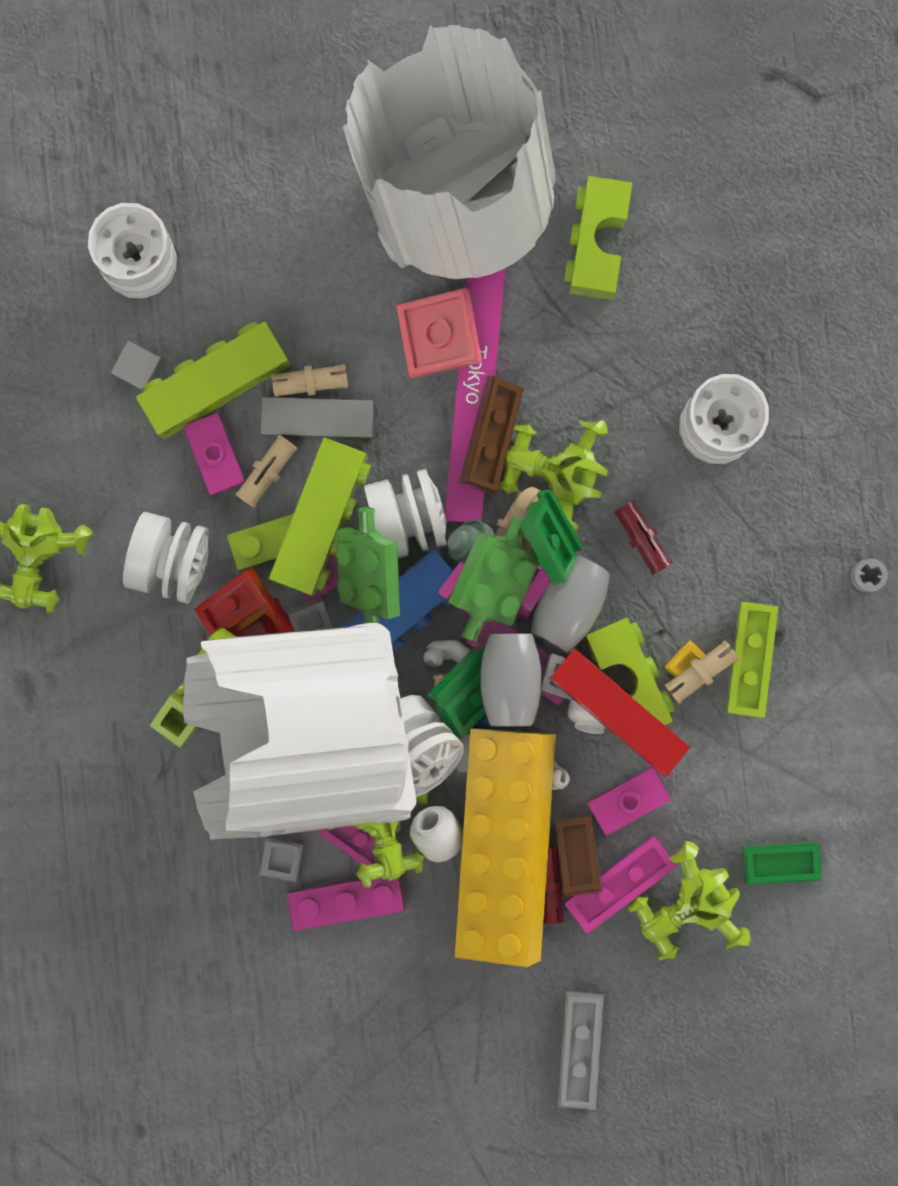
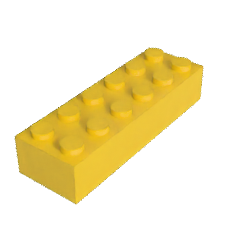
M483 728L470 729L455 958L529 967L541 961L556 734Z

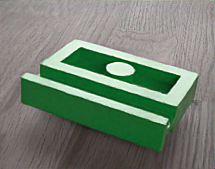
M552 489L538 491L537 497L539 500L532 503L520 527L525 539L529 541L539 559L541 567L546 571L552 583H566L577 559L576 551L582 550L583 546Z
M474 647L427 694L437 704L435 708L445 725L459 738H463L486 714L481 695L480 674L485 647Z

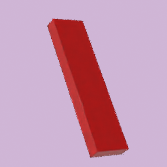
M576 649L570 651L549 677L550 681L663 777L669 776L689 750L690 746Z

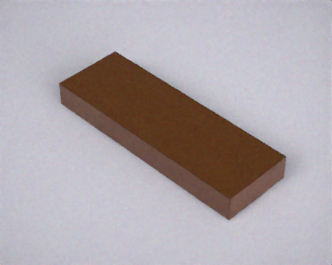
M488 376L486 378L459 483L488 494H497L524 390L523 387L496 376Z

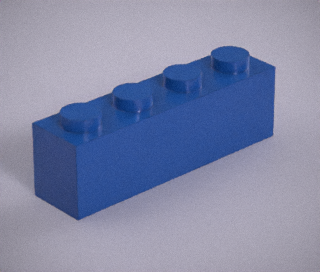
M434 549L398 579L400 616L391 619L379 616V624L383 625L390 632L393 653L405 644L401 637L411 628L418 633L433 620L429 613L441 604L446 609L451 605L438 593V590L453 571ZM361 611L358 612L341 628L364 624V614Z

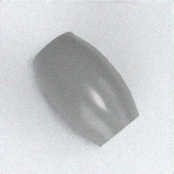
M577 555L567 582L553 584L551 581L540 597L534 612L531 628L532 636L566 654L570 652L586 636L600 614L607 596L610 573L596 563Z
M489 634L482 656L480 674L482 701L490 726H531L537 714L542 689L540 658L532 634Z

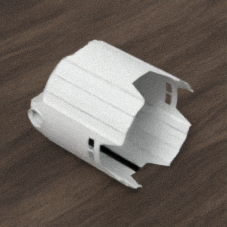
M430 25L421 52L406 57L385 72L367 60L368 65L357 76L353 84L354 89L351 97L347 100L346 112L348 118L347 124L343 126L353 162L379 229L377 234L390 259L401 268L413 265L430 275L460 279L490 275L503 270L525 256L536 245L535 242L548 224V218L554 205L553 185L556 184V171L553 164L541 90L538 92L531 79L520 68L506 37L498 39L490 35L488 31L479 28L475 30L464 28L460 25L433 28ZM522 76L531 84L534 94L525 85Z
M365 623L347 628L202 641L201 646L207 653L187 658L184 678L183 723L220 733L226 773L221 778L193 791L198 813L201 816L205 830L210 834V840L259 838L373 822L375 824L390 823L411 818L410 812L416 805V796L408 752V738L405 733L397 682L398 673L394 663L390 632L379 623Z

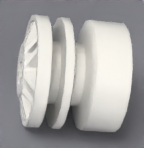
M120 203L107 208L95 219L89 231L88 249L94 264L115 292L128 298H147L158 294L170 284L176 272L177 254L162 220L151 209L138 203ZM138 252L141 259L135 262L132 255Z
M721 374L705 381L686 403L680 415L679 433L684 446L694 457L710 464H726L739 459L763 436L769 422V406L764 393L753 381L737 374ZM716 417H719L721 423L726 422L727 426L723 430H721L720 425L713 424Z
M426 469L417 471L421 486L418 489L412 490L408 474L402 475L403 493L395 494L388 479L364 486L368 505L375 509V530L384 538L397 542L398 558L409 556L408 538L414 536L422 551H427L428 546L424 534L432 531L437 547L447 545L445 539L447 522L438 489L429 478Z
M143 512L138 519L129 543L123 571L124 587L149 594L152 593L159 579H161L163 598H172L177 589V601L186 604L190 603L197 586L201 583L207 565L209 529L196 526L191 535L190 523L182 522L175 535L171 536L170 518Z
M409 695L400 698L405 733L408 738V752L415 796L417 797L441 784L454 771L462 758L464 749L463 743L452 733V730L447 725L440 723V716L424 698L419 695Z

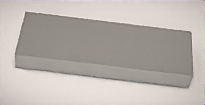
M262 397L261 435L373 439L374 402L373 400Z
M565 991L558 1107L596 1110L603 994Z

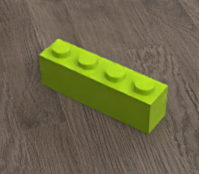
M265 321L259 325L257 322H252L238 331L239 336L228 343L223 340L213 344L205 351L206 356L196 362L193 359L187 360L174 368L175 374L163 381L161 378L154 379L141 388L143 393L137 395L136 399L159 437L163 440L183 430V426L200 420L270 379L271 373L278 374L291 366Z
M323 437L269 579L271 581L315 597L317 590L322 592L325 590L331 571L326 569L330 556H336V530L342 528L344 520H352L358 504V500L353 499L358 485L364 486L371 471L372 465L367 464L368 456L365 452Z

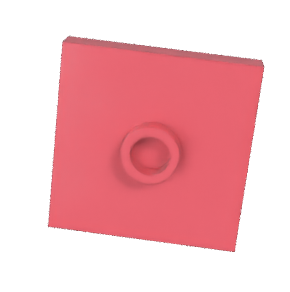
M462 288L396 305L409 378L415 379L482 362L469 289Z

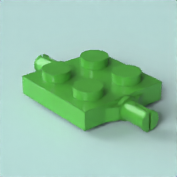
M372 507L358 509L360 530L350 527L336 530L340 603L359 609L364 614V624L379 623V616L385 619L400 616L397 542L384 538L375 530V509Z
M512 516L504 537H491L478 532L450 597L449 603L464 609L470 614L463 634H461V636L469 640L477 641L484 621H497L512 627L539 564L537 555L526 551L518 544L523 533L520 527L523 520Z

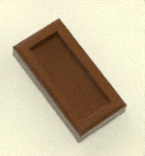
M592 816L554 821L564 896L573 897L602 893Z

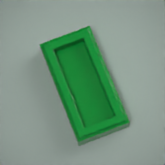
M818 842L742 846L744 882L746 885L822 881Z

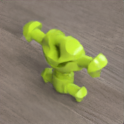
M580 420V425L585 430L577 445L571 442L568 448H565L563 452H559L558 455H552V458L541 454V450H534L533 452L528 450L531 437L537 434L530 424L515 425L513 430L517 432L514 445L507 451L505 466L507 468L503 481L499 482L498 487L507 494L518 492L517 483L521 472L527 473L532 479L537 476L545 477V481L549 483V487L552 489L576 533L579 527L576 522L572 521L574 505H579L589 499H600L602 492L593 489L597 475L607 477L608 470L596 462L594 452L590 451L598 436L604 437L608 434L605 421L586 422Z
M20 504L13 516L7 520V523L0 521V537L3 538L1 544L10 549L12 554L15 555L16 561L19 562L17 570H15L16 573L12 574V586L3 585L0 582V599L11 601V603L22 609L37 605L47 607V613H54L60 598L56 593V589L51 592L39 591V585L42 580L38 573L40 570L39 566L42 565L44 560H48L50 556L53 557L56 553H61L62 548L76 547L77 553L84 556L88 542L94 536L92 530L83 524L75 532L62 533V528L57 524L49 508L42 507L39 515L31 514L29 505Z
M428 792L417 796L416 801L423 805H429ZM399 821L375 824L373 822L350 825L351 827L356 826L358 829H362L365 833L368 832L375 839L373 840L375 849H372V853L375 856L376 863L368 866L360 863L356 873L364 887L370 888L371 881L379 878L389 881L396 880L407 870L415 869L418 874L423 871L425 856L417 848L411 854L402 855L401 843H398L395 839V831Z
M685 841L681 849L669 857L673 863L680 862L685 875L680 878L682 884L677 904H673L671 907L664 905L660 910L653 913L647 903L648 897L637 896L627 906L629 913L635 911L639 917L643 936L650 940L651 943H655L660 952L656 958L660 961L675 959L676 953L680 948L672 944L668 935L679 932V928L685 923L703 925V927L708 928L710 931L717 928L727 939L725 941V950L737 946H749L750 930L745 927L737 929L729 920L732 916V908L740 896L739 890L732 888L727 891L723 882L729 877L725 868L699 870L695 861L699 847L690 841Z

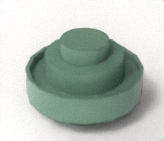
M471 519L464 522L451 533L448 539V561L454 570L459 563L465 564L478 532L495 537L493 529L488 524L480 520Z

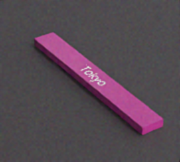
M505 268L490 275L467 278L466 288L470 292L482 362L460 367L458 371L445 508L447 522L464 523L471 519L482 521L484 492L459 483L486 378L488 376H495Z

